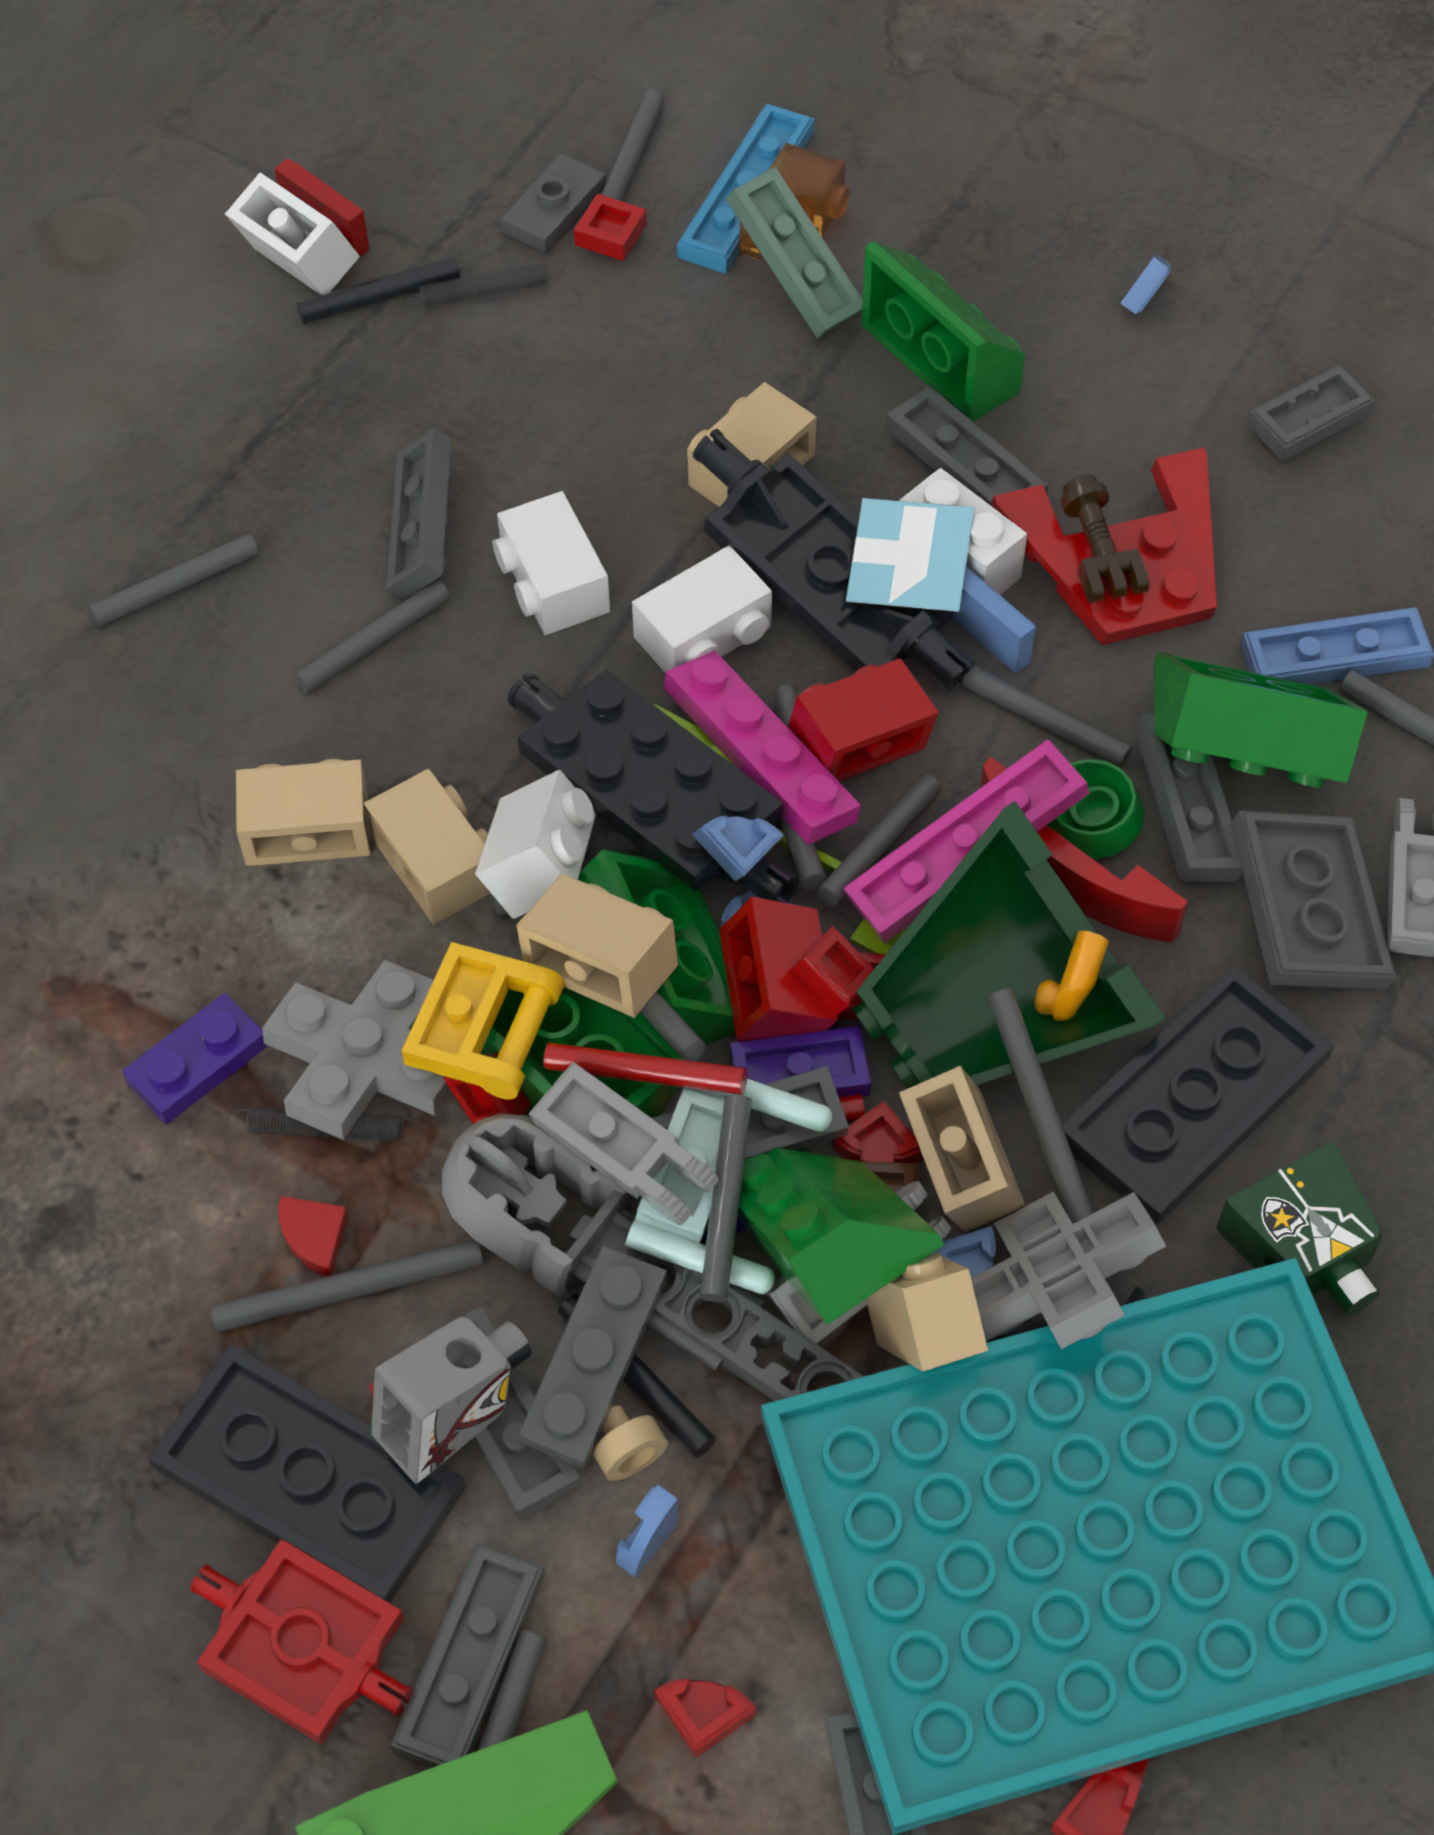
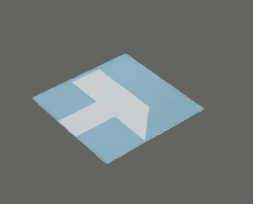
M862 498L846 602L959 612L975 507Z

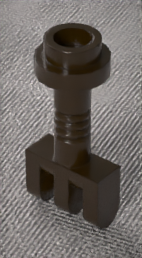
M1094 475L1078 476L1067 482L1063 487L1064 495L1061 498L1063 511L1068 517H1079L1093 558L1082 559L1077 570L1087 601L1095 603L1104 600V587L1101 579H1104L1112 599L1125 597L1127 593L1125 574L1134 594L1148 592L1149 578L1139 550L1134 549L1117 553L1115 544L1109 534L1110 531L1102 512V508L1106 506L1110 497L1106 486L1102 482H1098Z

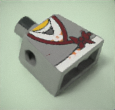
M458 1317L375 1368L371 1435L411 1480L418 1484L501 1415L506 1407L510 1371L528 1359L532 1354L528 1340L516 1325L508 1321L485 1336L470 1318Z

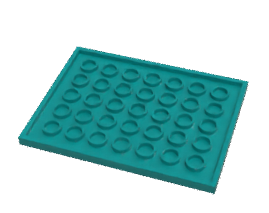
M1296 1258L1122 1305L1120 1307L1125 1316L1106 1325L1098 1334L1090 1338L1080 1339L1063 1349L1060 1348L1050 1327L1046 1326L988 1342V1351L923 1372L908 1364L761 1405V1418L893 1835L1434 1673V1578Z

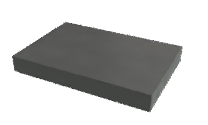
M1239 811L1232 820L1231 827L1270 985L1386 990L1394 982L1396 975L1353 817Z

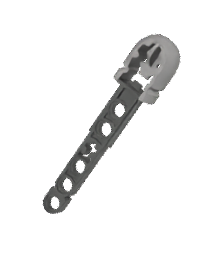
M501 1113L478 1120L464 1131L454 1143L442 1170V1196L452 1218L474 1240L518 1270L532 1269L534 1279L558 1297L565 1296L574 1290L581 1280L586 1283L603 1245L649 1264L660 1263L667 1266L673 1272L676 1280L671 1289L660 1295L648 1323L650 1327L715 1371L720 1366H723L773 1401L807 1393L809 1385L822 1377H831L840 1383L865 1377L762 1309L765 1303L763 1300L745 1288L729 1284L728 1300L720 1302L731 1313L732 1320L730 1325L718 1333L701 1331L694 1324L692 1314L699 1304L707 1301L700 1298L702 1273L625 1247L628 1233L636 1217L630 1213L634 1197L534 1124L530 1117ZM527 1165L536 1168V1177L526 1171ZM556 1181L581 1195V1201L591 1208H600L593 1219L584 1214L571 1231L569 1240L574 1242V1244L566 1254L551 1245V1239L540 1231H530L524 1226L538 1222L549 1228L565 1208L567 1199L557 1192ZM507 1203L518 1209L516 1219L508 1214ZM773 1342L782 1346L781 1360L795 1371H798L801 1359L810 1362L801 1372L794 1391L785 1387L790 1381V1371L775 1362L768 1364L765 1369L756 1365L758 1352L754 1348L755 1345L767 1349Z

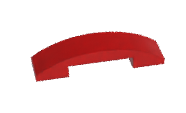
M990 757L982 767L980 788L1007 768ZM1046 825L1037 832L1052 853V856L1046 860L1084 915L1109 927L1152 940L1173 942L1180 935L1188 901L1141 866L1137 865L1123 880H1120Z

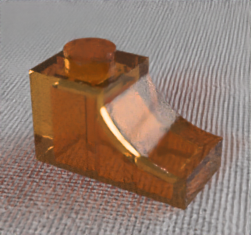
M786 143L769 170L774 167L777 168L822 237L834 218L840 219L843 216L849 202L850 188L845 186V162ZM740 222V253L760 260L763 255Z

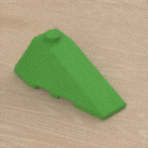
M586 1710L366 1792L295 1826L298 1835H564L618 1783V1780L590 1714Z

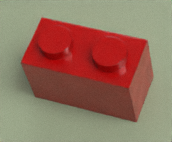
M900 658L880 666L867 665L857 670L852 676L828 685L818 683L808 687L800 695H797L787 727L838 781H842L924 750L939 712Z
M751 897L719 929L737 1041L742 1042L828 1030L837 1021V1016L790 970L822 936L817 909Z

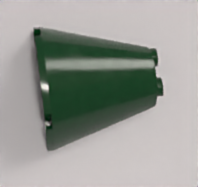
M1013 801L1000 812L857 990V994L862 1002L854 1006L852 1011L873 1041L883 1034L898 1054L889 1064L906 1089L958 1066L964 1069L976 1085L1014 1073L987 999L988 995L1002 989L1012 988L1039 1064L1154 1027L1166 1019L1129 964H1118L1108 948L1095 986L1074 1017L1065 1021H1054L1053 1015H1043L1036 1010L1034 1001L1040 983L1049 979L1061 984L1078 931L1098 933L1046 860L1052 856V853L1016 801Z

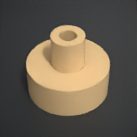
M617 1405L613 1406L602 1429L605 1436L595 1446L593 1456L609 1481H619L631 1477L655 1462L666 1450L668 1441L652 1416L644 1415L630 1420L622 1406Z

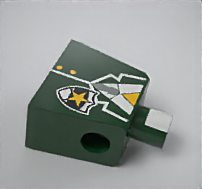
M1333 1141L1225 1200L1216 1228L1255 1269L1296 1258L1312 1296L1326 1288L1346 1316L1360 1312L1379 1296L1380 1291L1362 1267L1366 1266L1373 1259L1382 1239L1381 1229Z

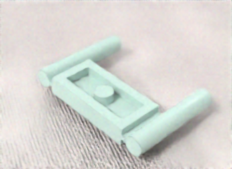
M747 1079L746 1090L743 1095L752 1099L751 1109L817 1132H822L829 1127L832 1121V1112L828 1106ZM684 1087L668 1131L677 1136L680 1146L693 1154L697 1159H700L715 1173L724 1098L731 1093ZM667 1162L654 1180L668 1191H672L681 1197L691 1211V1215L682 1226L678 1225L655 1210L642 1197L637 1209V1215L628 1233L625 1247L703 1273L706 1245L700 1242L710 1218L713 1188L710 1192H705L694 1187ZM733 1255L730 1284L759 1294H765L771 1290L775 1281L774 1272L771 1268Z

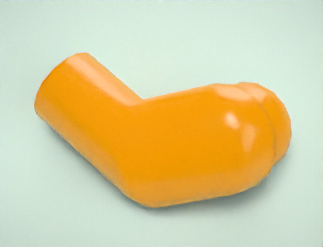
M1078 931L1061 984L1049 979L1040 983L1034 1001L1036 1010L1043 1015H1053L1054 1021H1065L1074 1017L1095 986L1109 941L1093 932Z

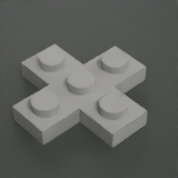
M383 960L352 1005L295 982L262 1027L264 1044L310 1063L284 1099L286 1116L342 1140L345 1139L376 1092L435 1116L451 1092L442 1075L404 1065L401 1053L434 980Z
M1054 1191L995 1222L994 1225L1012 1257L971 1278L986 1341L998 1335L1011 1333L1019 1328L1024 1321L1042 1313L1060 1348L1063 1349L1080 1339L1090 1338L1098 1334L1106 1325L1125 1316L1105 1278L1121 1270L1136 1267L1147 1256L1166 1247L1156 1225L1135 1192L1072 1224Z

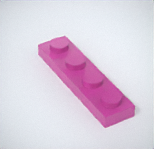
M716 651L666 671L663 689L736 768L783 803V819L807 845L857 823L861 808L859 802Z
M1047 739L845 886L843 889L846 896L883 943H886L913 922L1006 806L1016 801L1034 829L1038 832L1089 794L1087 782L1051 741Z

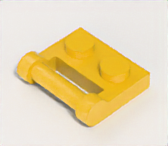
M451 942L401 1050L404 1065L481 1086L486 1092L498 1098L507 1100L516 1098L525 1078L521 1071L548 1006L555 1005L560 998L565 986L564 979L557 972L543 966ZM508 990L522 992L524 997L497 1059L481 1055L480 1053Z

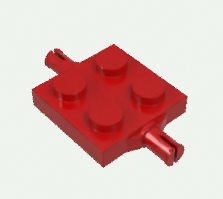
M283 1539L279 1541L261 1569L244 1580L241 1585L212 1569L208 1564L199 1570L202 1579L195 1575L190 1591L223 1609L219 1629L197 1661L200 1670L322 1745L345 1709L358 1700L362 1694L392 1712L396 1717L405 1709L403 1702L409 1703L413 1694V1688L406 1686L378 1669L383 1651L404 1621L402 1610Z

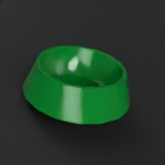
M1085 759L1071 762L1070 764L1087 782L1089 794L1047 824V826L1093 860L1114 856L1129 847L1142 830L1145 809L1141 795L1125 772L1107 761Z

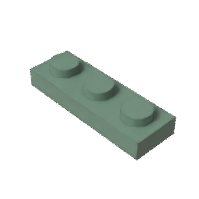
M776 167L732 190L726 198L727 202L817 339L862 312V298Z

